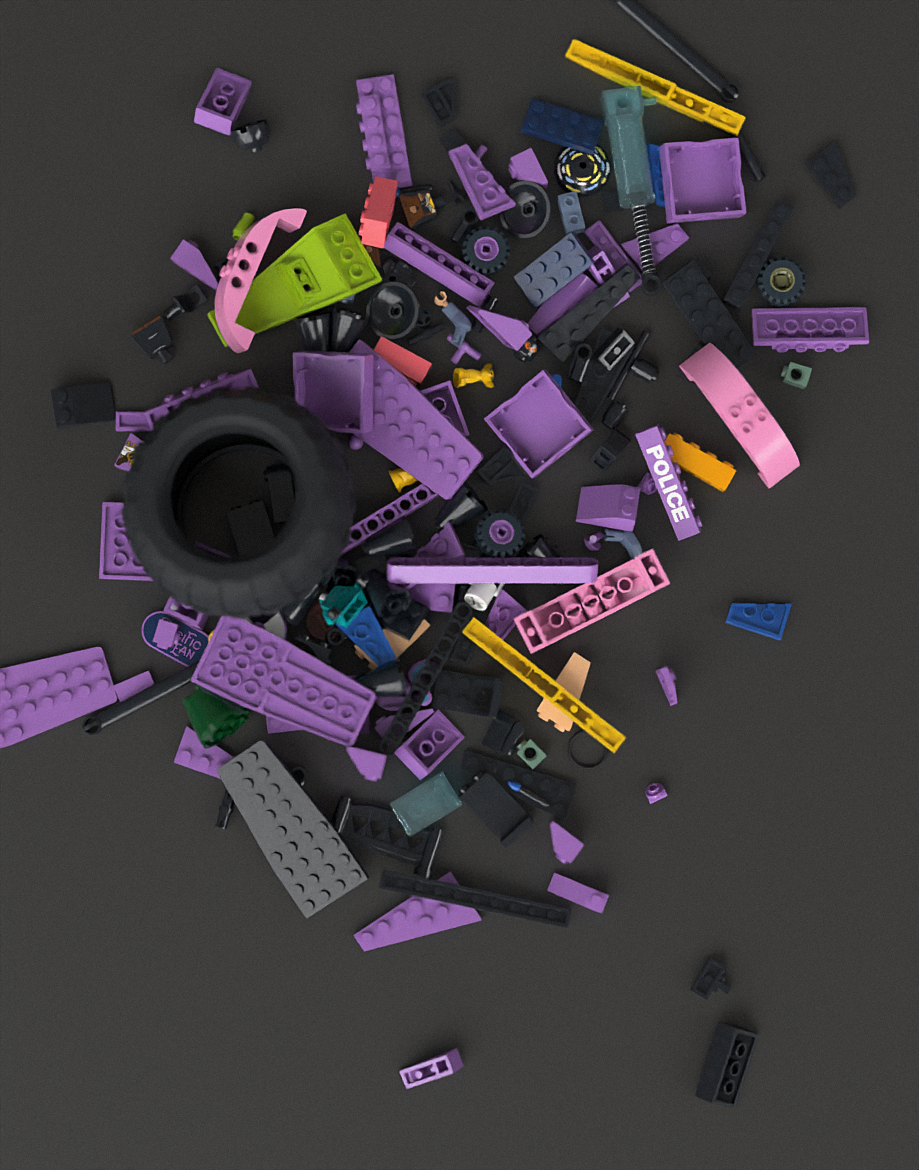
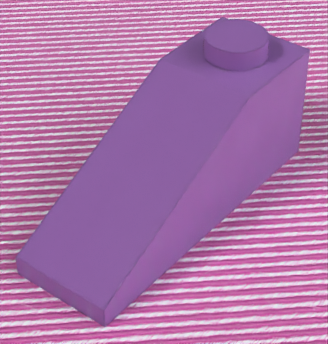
M183 239L171 257L172 262L214 290H217L218 282L199 251V246L191 240L187 242Z
M595 245L588 250V253L595 261V264L589 267L588 270L596 282L602 284L616 271L604 251ZM627 292L615 306L630 297L629 293Z
M433 709L418 711L408 731L435 711ZM413 712L402 714V716L410 718ZM384 715L376 721L377 726L374 728L382 739L396 715L389 716L388 718ZM400 724L394 725L392 728L393 734L401 735L403 733V726ZM391 741L385 742L388 746L392 744Z
M557 873L553 874L547 889L549 892L599 913L603 912L609 897L604 892Z
M457 1048L404 1068L399 1072L406 1089L452 1074L464 1065Z

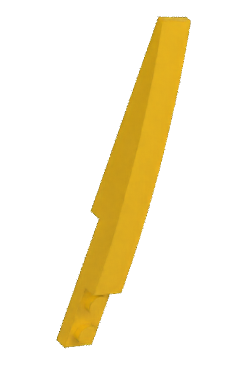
M573 39L565 57L660 104L702 123L705 121L738 136L746 119L745 116L677 87L675 83Z
M473 617L462 631L464 635L613 753L626 739L625 736L476 618Z

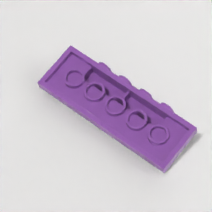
M394 74L356 80L360 101L356 103L358 114L362 113L363 121H359L361 132H365L366 139H363L362 142L364 151H368L369 158H365L367 170L371 169L373 184L375 176L397 180L398 189L412 187Z
M866 307L752 309L751 312L754 346H772V349H776L777 352L781 353L788 351V349H796L797 352H805L807 349H815L817 352L834 349L836 352H841L848 348L849 344H869Z
M251 368L235 375H229L228 372L222 373L213 382L205 380L199 384L200 387L198 388L188 387L183 389L182 394L178 396L170 394L164 397L165 401L162 404L144 411L151 430L153 429L152 424L161 415H168L180 406L179 402L193 396L195 399L211 393V389L228 387L229 390H244L245 387L259 388Z

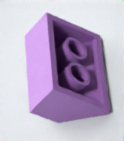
M348 746L347 751L360 773L365 775L364 779L377 781V778H382L387 755Z

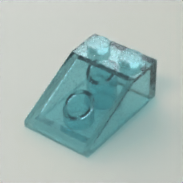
M441 772L396 799L390 805L410 837L457 809L462 803L444 773Z

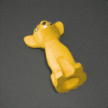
M486 364L481 371L456 368L453 373L455 388L480 380L486 387L493 388L494 372L491 369L492 364Z
M402 468L388 470L398 492H401L404 486L412 485L418 481Z

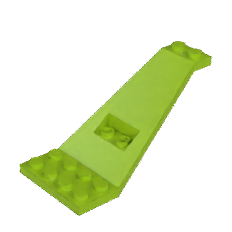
M346 213L312 228L258 275L250 285L235 323L258 334L350 297L381 282L382 278L364 245L361 244V240ZM294 270H299L300 274H296ZM303 286H307L309 291H306ZM214 309L208 312L207 316L226 348L229 345L221 335Z

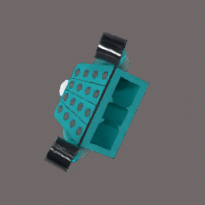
M364 573L357 576L354 585L346 587L336 586L329 594H321L319 603L323 609V617L328 625H333L336 622L347 628L368 603L362 590L370 579Z

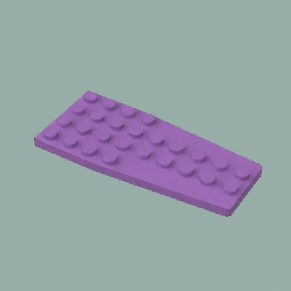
M359 339L349 353L373 354V431L364 434H354L444 499H451L483 459V454L401 372L363 340Z
M221 616L191 679L192 682L244 707L346 746L354 745L376 699L374 692L282 638L243 619H232L228 616Z
M94 647L1 668L0 748L13 745L117 702L118 696L114 689V683L103 648Z

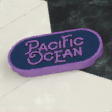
M157 611L147 616L141 629L142 637L150 647L186 667L201 660L208 645L209 636L206 633L164 611ZM159 619L180 625L178 630L180 639L177 645L174 644L173 648L169 646L167 650L156 647L157 643L153 642Z

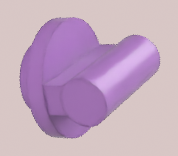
M647 472L637 487L640 488L641 492L649 495L655 492L657 487L652 475Z
M599 531L592 536H585V546L589 550L598 551L601 548L599 540L604 537V533Z
M652 783L645 790L650 804L668 796L663 785L660 783Z

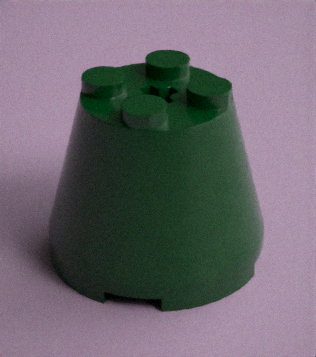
M200 685L194 688L195 692L192 695H188L182 700L198 740L205 749L217 746L219 744L218 740H223L228 735L231 737L249 719L246 716L250 713L247 707Z

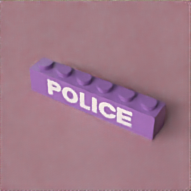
M655 424L637 431L635 435L678 541L700 533V527L703 526L699 515L696 516L693 509L696 508L692 498H688L686 493L688 487L685 480L681 481L679 476L681 469L679 464L673 461L672 456H674L671 445L667 446L665 441L667 435L664 428H660L659 424Z

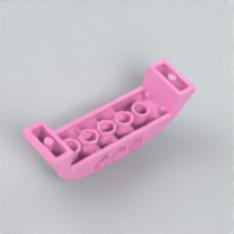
M304 209L281 210L255 222L245 230L238 239L234 249L231 248L227 255L228 263L222 267L219 274L221 279L215 296V316L221 335L229 347L236 353L247 351L255 332L236 324L235 320L274 229L278 227L288 233L299 229L307 213Z
M708 343L679 365L689 381H695L760 470L758 475L768 488H771L800 466L798 457L780 426L744 377L713 344Z
M653 549L597 577L596 582L585 583L514 618V621L530 653H534L670 584Z

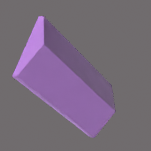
M583 273L541 305L528 322L530 326L528 330L537 335L553 321H557L562 317L563 313L568 309L570 310L577 305L578 301L592 293L597 285Z

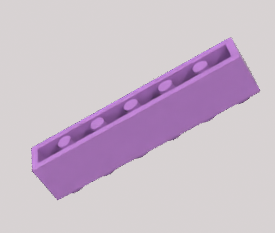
M397 222L387 236L385 249L476 306L481 307L488 297L495 282L404 225Z

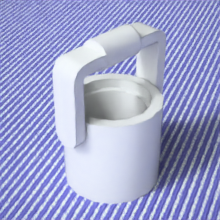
M469 583L471 586L464 599L472 608L483 611L487 608L493 596H498L505 583H500L498 588L494 583Z

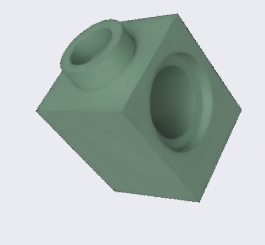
M790 362L788 366L784 365L781 376L784 378L782 382L805 389L812 368ZM791 371H798L800 378L797 380L793 379Z
M524 739L517 746L519 750L516 753L532 769L547 756L531 739L528 741ZM528 747L534 748L536 752L535 756L530 759L524 754Z

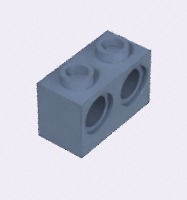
M577 192L558 195L557 203L566 236L571 232L575 234L584 232L585 224Z

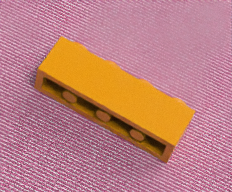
M669 433L665 441L667 446L671 445L674 456L672 458L674 463H678L679 467L684 471L724 492L736 472L733 469L734 466L727 461L723 463L716 459L717 456L711 452H702L700 450L701 447L693 442H690V444L684 442V438L679 434L673 433L672 435Z

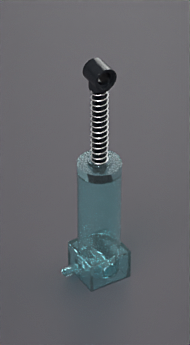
M640 86L602 91L600 99L604 126L608 128L620 207L632 209L634 212L635 230L637 231L636 235L639 243L638 250H640L639 255L641 256L640 260L643 268L641 290L647 296H654L659 292L661 280L658 277V272L654 271V259L652 258L653 254L650 246L651 239H649L650 234L647 227L649 224L646 221L648 219H646L647 214H645L646 209L644 208L654 203L656 199L643 115L645 112L644 106L656 105L657 101L655 97L643 99ZM653 281L656 284V288L650 290L647 288L646 283Z

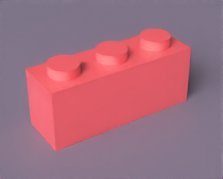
M382 336L374 349L414 386L417 384L421 386L432 367V363Z

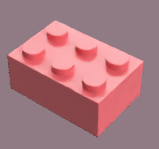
M375 176L374 184L370 183L368 190L370 196L366 197L364 208L367 210L362 211L360 221L364 223L361 224L359 235L362 236L361 244L384 248L395 207L397 180Z

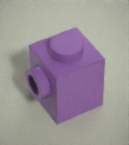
M159 619L153 642L157 643L156 647L167 650L168 646L173 648L174 644L177 645L180 639V633H178L180 625Z

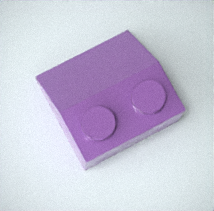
M532 148L510 158L508 170L512 179L516 178L517 182L532 181L547 190L548 181Z
M551 820L549 824L553 850L556 852L555 857L564 864L566 861L571 864L584 844Z

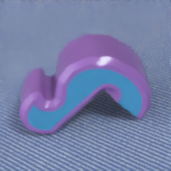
M426 659L418 661L411 666L408 672V681L411 686ZM430 659V665L432 667L439 666V664L436 661ZM422 674L420 680L423 684H427ZM420 691L418 694H413L414 700L419 701L422 699ZM430 691L421 706H427L432 701L433 697Z

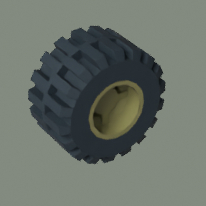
M780 256L776 259H770L763 265L757 277V289H759L760 296H763V300L770 302L772 306L778 305V307H782L783 305L788 306L794 303L805 289V271L802 270L800 264L796 263V260H790L789 257L781 258Z

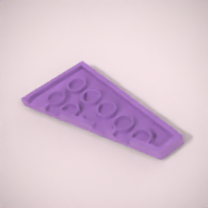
M451 871L437 880L459 885ZM412 896L355 933L354 937L363 951H368L481 921L482 919L477 911L472 908Z

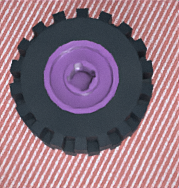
M480 226L477 230L473 229L466 236L462 246V260L466 265L485 275V277H490L491 274L494 276L499 271L501 272L508 262L510 255L509 241L504 237L502 231L498 232V228L494 227V229H491L490 226H486V228Z
M498 509L496 512L493 510L488 515L483 516L474 532L476 533L474 541H477L475 546L481 549L479 552L481 555L485 553L487 555L485 558H512L517 553L525 538V534H523L525 528L521 526V519H516V514L510 515V511L505 510V512H502V509Z

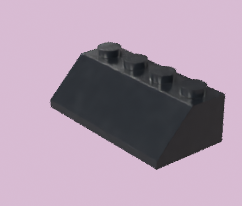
M718 1022L695 1096L712 1104L735 1108L759 1034Z

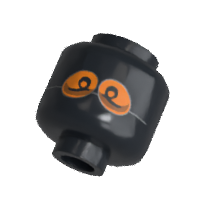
M531 335L518 351L512 349L514 352L513 356L523 363L533 361L541 349L537 343L539 339Z

